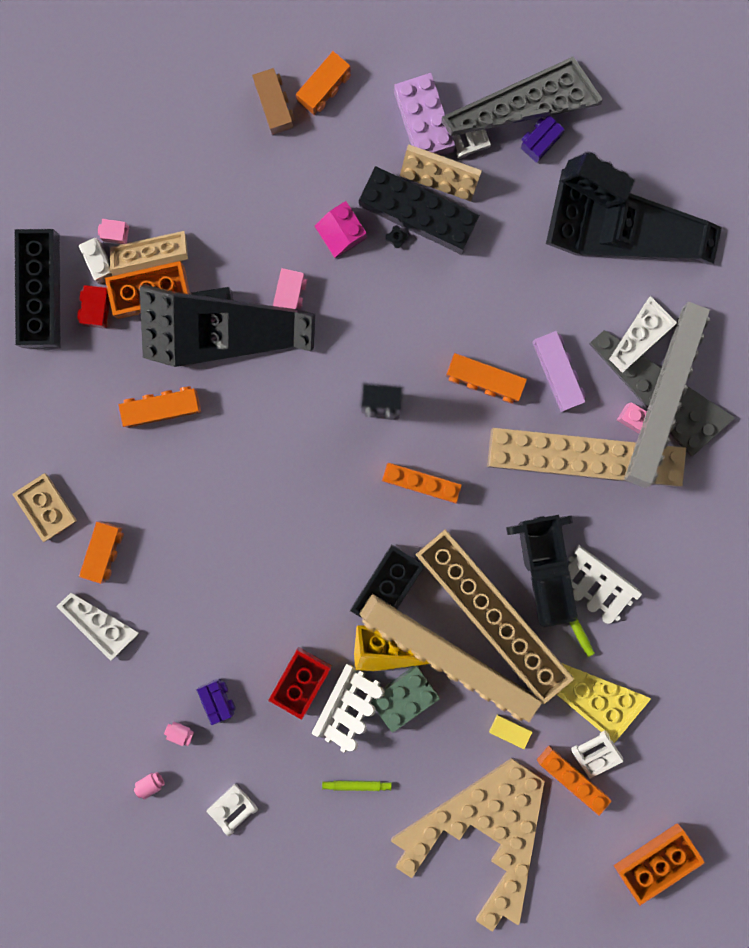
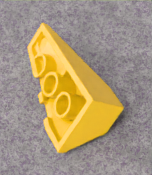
M357 625L354 648L355 670L380 671L430 664L427 660L425 662L419 660L410 649L407 652L400 648L394 639L391 642L381 636L382 634L379 630L376 629L374 632L365 625Z

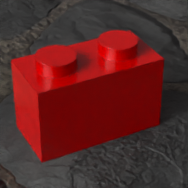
M84 285L83 290L80 291V301L82 304L77 314L79 323L83 326L107 329L110 305L107 288Z

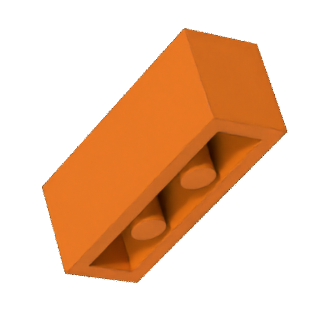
M332 51L296 93L297 101L313 115L317 111L321 112L326 106V101L329 97L333 98L336 95L341 83H346L351 76L350 65Z
M96 521L79 577L100 584L109 580L112 573L110 569L111 563L115 562L118 554L116 547L117 544L121 543L124 535L122 527L103 521Z

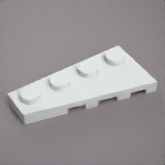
M650 296L609 360L623 373L672 329L677 322Z
M70 593L56 606L110 661L139 634V632L73 593Z

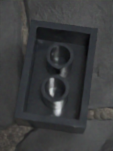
M585 152L568 160L560 181L608 208L627 201L635 179L631 178L627 172L614 168L612 163L599 159L595 153Z

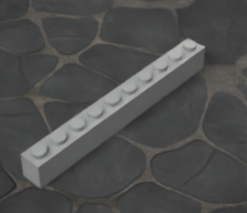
M688 301L681 309L624 480L647 488L657 480L658 473L656 471L663 462L664 455L662 453L669 444L670 438L668 435L675 426L676 420H674V417L682 405L679 401L687 390L685 383L693 372L691 365L698 357L699 351H697V347L704 339L703 329L707 327L710 321L708 317L710 310Z

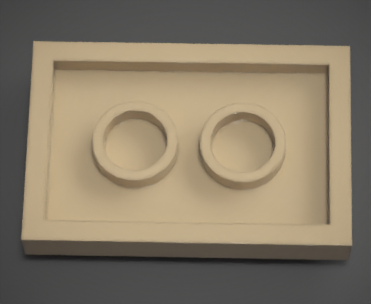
M47 473L42 474L12 494L43 542L48 541L77 522Z

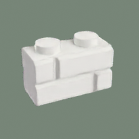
M93 238L79 245L94 280L98 284L104 283L105 278L111 277L112 273L110 271V261L101 242L97 238Z

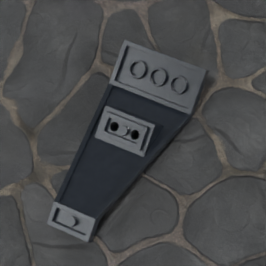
M562 169V171H561L560 179H561V177H562V174H563V172H564V169ZM559 180L546 244L573 255L696 259L711 265L715 262L722 227L632 193L629 194L627 201L606 208Z
M146 284L140 286L142 352L145 359L179 367L292 347L310 352L314 349V313L299 309L176 293Z

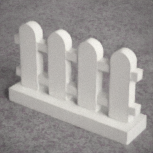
M578 544L574 549L576 556H570L568 559L570 561L568 569L572 588H574V599L579 601L586 597L589 600L587 602V609L590 612H596L599 608L604 611L602 619L607 624L612 623L614 620L619 621L621 618L619 613L627 604L629 606L632 605V597L638 600L642 595L641 591ZM586 562L592 566L590 569L584 566ZM580 570L584 571L586 574L578 584L572 581ZM601 574L607 577L605 581L600 578ZM597 581L601 586L592 596L588 591ZM617 585L622 588L621 592L615 589ZM613 593L617 597L609 607L603 604L604 601Z
M346 664L312 732L316 737L326 738L325 741L328 743L334 741L341 746L340 750L344 753L357 750L358 743L353 738L356 733L363 734L366 732L367 726L362 720L364 716H373L376 709L371 704L373 698L381 699L384 696V689L380 687L381 682L375 680L373 683L364 677L366 673L361 670H355V666ZM358 688L368 694L365 700L356 695ZM349 706L359 711L357 717L347 712ZM341 723L350 729L348 735L338 729Z

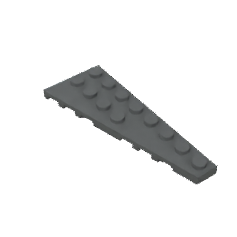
M571 57L442 116L441 121L450 136L594 107L600 105L603 99L575 58Z
M603 330L589 343L590 346L648 409L661 368L644 356H641L622 373L609 360L620 340ZM687 386L684 396H681L679 401L682 403L681 408L674 417V420H676L675 426L669 433L682 447L686 448V452L690 456H694L735 418Z

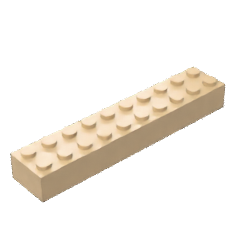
M492 428L487 467L626 481L624 477L636 443ZM667 446L663 450L662 455H664V459L657 468L656 473H658V477L654 484L682 486L686 448Z
M446 529L416 553L419 560L543 704L574 680L568 670Z
M373 594L360 612L363 618L362 622L365 623L367 628L374 632L376 629L379 630L382 634L381 636L390 642L394 639L400 648L407 652L410 649L415 654V657L423 662L427 660L437 671L441 672L443 669L449 678L455 682L459 680L468 690L472 692L475 690L483 699L488 702L491 700L504 712L506 710L509 711L517 720L522 722L524 719L530 722L542 702L530 691Z

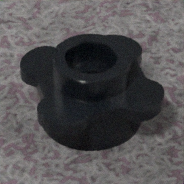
M395 225L392 228L393 230L386 234L385 238L395 248H400L404 240L408 239V234L400 230L398 225Z

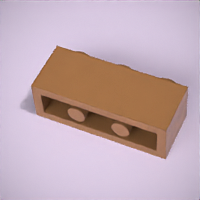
M274 68L253 74L252 77L271 134L274 135L292 129V121H295L292 109L288 110L286 103H289L286 91H281L280 86L283 85L280 73L276 74Z

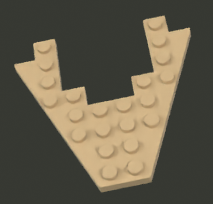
M509 759L393 836L391 842L405 850L396 864V868L410 878H413L443 830L460 840L468 827L472 825L501 844L491 861L506 871L476 917V921L492 932L503 916L519 925L544 779L514 759Z

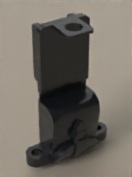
M559 514L547 517L540 516L531 520L521 521L515 526L506 527L507 535L520 533L523 560L527 571L531 572L538 620L542 627L574 622L578 618L561 525L573 523L572 515L559 517Z

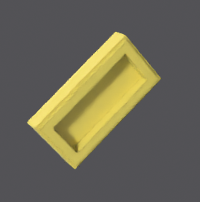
M497 714L489 733L525 749L532 731Z

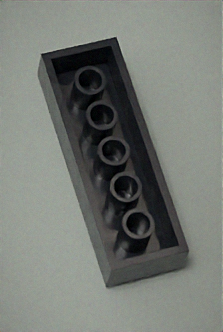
M377 166L374 167L359 198L360 207L461 255L480 216Z
M14 229L15 345L21 348H61L60 234L54 229Z

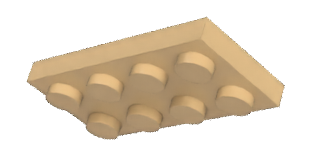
M408 144L400 176L471 202L482 170Z
M184 231L110 247V271L112 276L173 262H182L188 259L187 240Z

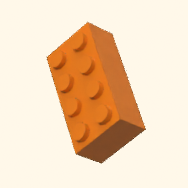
M181 261L105 278L112 313L117 319L141 314L140 286L143 284L191 295L185 267Z
M676 823L613 866L639 906H641L705 862L685 831Z

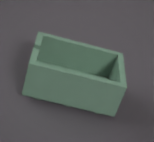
M413 666L383 687L384 696L381 699L373 698L371 704L393 733L440 698L430 682H427V678L420 668Z

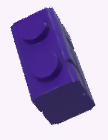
M547 116L545 119L541 117L534 125L536 129L532 133L528 131L521 139L523 143L520 148L535 162H538L565 132V129L551 116Z
M220 678L196 689L211 725L231 718L234 715V710H236L232 699H228L226 694L228 692L225 682H221Z

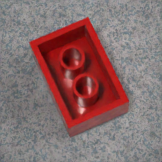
M298 647L268 701L302 720L332 665Z

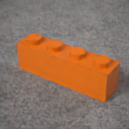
M456 353L452 357L445 376L452 383L459 384L462 382L467 384L466 387L471 390H484L485 395L494 398L496 395L503 397L502 401L510 404L520 400L527 380Z
M191 386L182 387L179 392L174 393L172 390L163 391L160 396L155 397L154 394L142 396L143 399L136 401L135 398L123 400L124 403L118 404L122 425L126 428L201 413L197 390L191 389Z
M388 462L382 482L452 503L457 502L462 486L461 484Z
M549 745L537 758L541 767L597 815L600 816L612 802L601 789Z

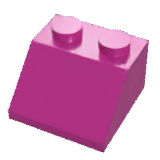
M347 201L330 210L315 225L316 230L334 258L367 238L366 231Z

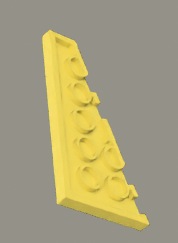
M561 663L574 680L556 695L600 732L607 731L611 741L614 743L651 700L650 697Z

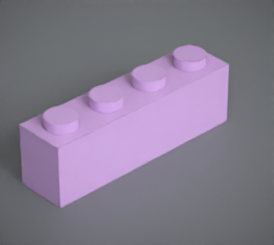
M557 331L535 339L533 345L560 411L562 412L585 403V392L582 387L579 388L577 383L579 378L577 372L571 368L570 363L572 361L569 353L564 351L562 346L564 345V340L561 334L558 335Z

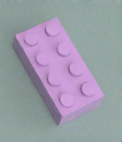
M428 73L394 84V94L411 145L440 156L453 153L455 144L452 136H450L441 121L445 113L432 74Z

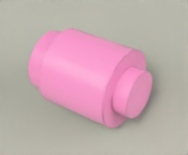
M173 722L172 725H167L164 735L167 736L166 740L180 746H189L194 731H191V728Z
M158 772L150 773L135 783L134 791L138 798L142 797L145 800L160 791L165 783Z

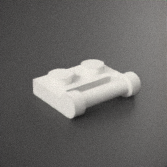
M485 129L465 133L469 147L464 148L460 134L452 136L457 148L456 154L458 159L489 148L491 145Z
M605 730L600 732L599 736L580 746L575 745L571 748L574 756L590 779L623 762L622 755ZM603 742L606 745L586 757L582 754Z
M235 783L206 812L222 828L223 832L230 837L234 833V829L248 816L255 814L258 808ZM244 803L247 808L228 824L225 820Z

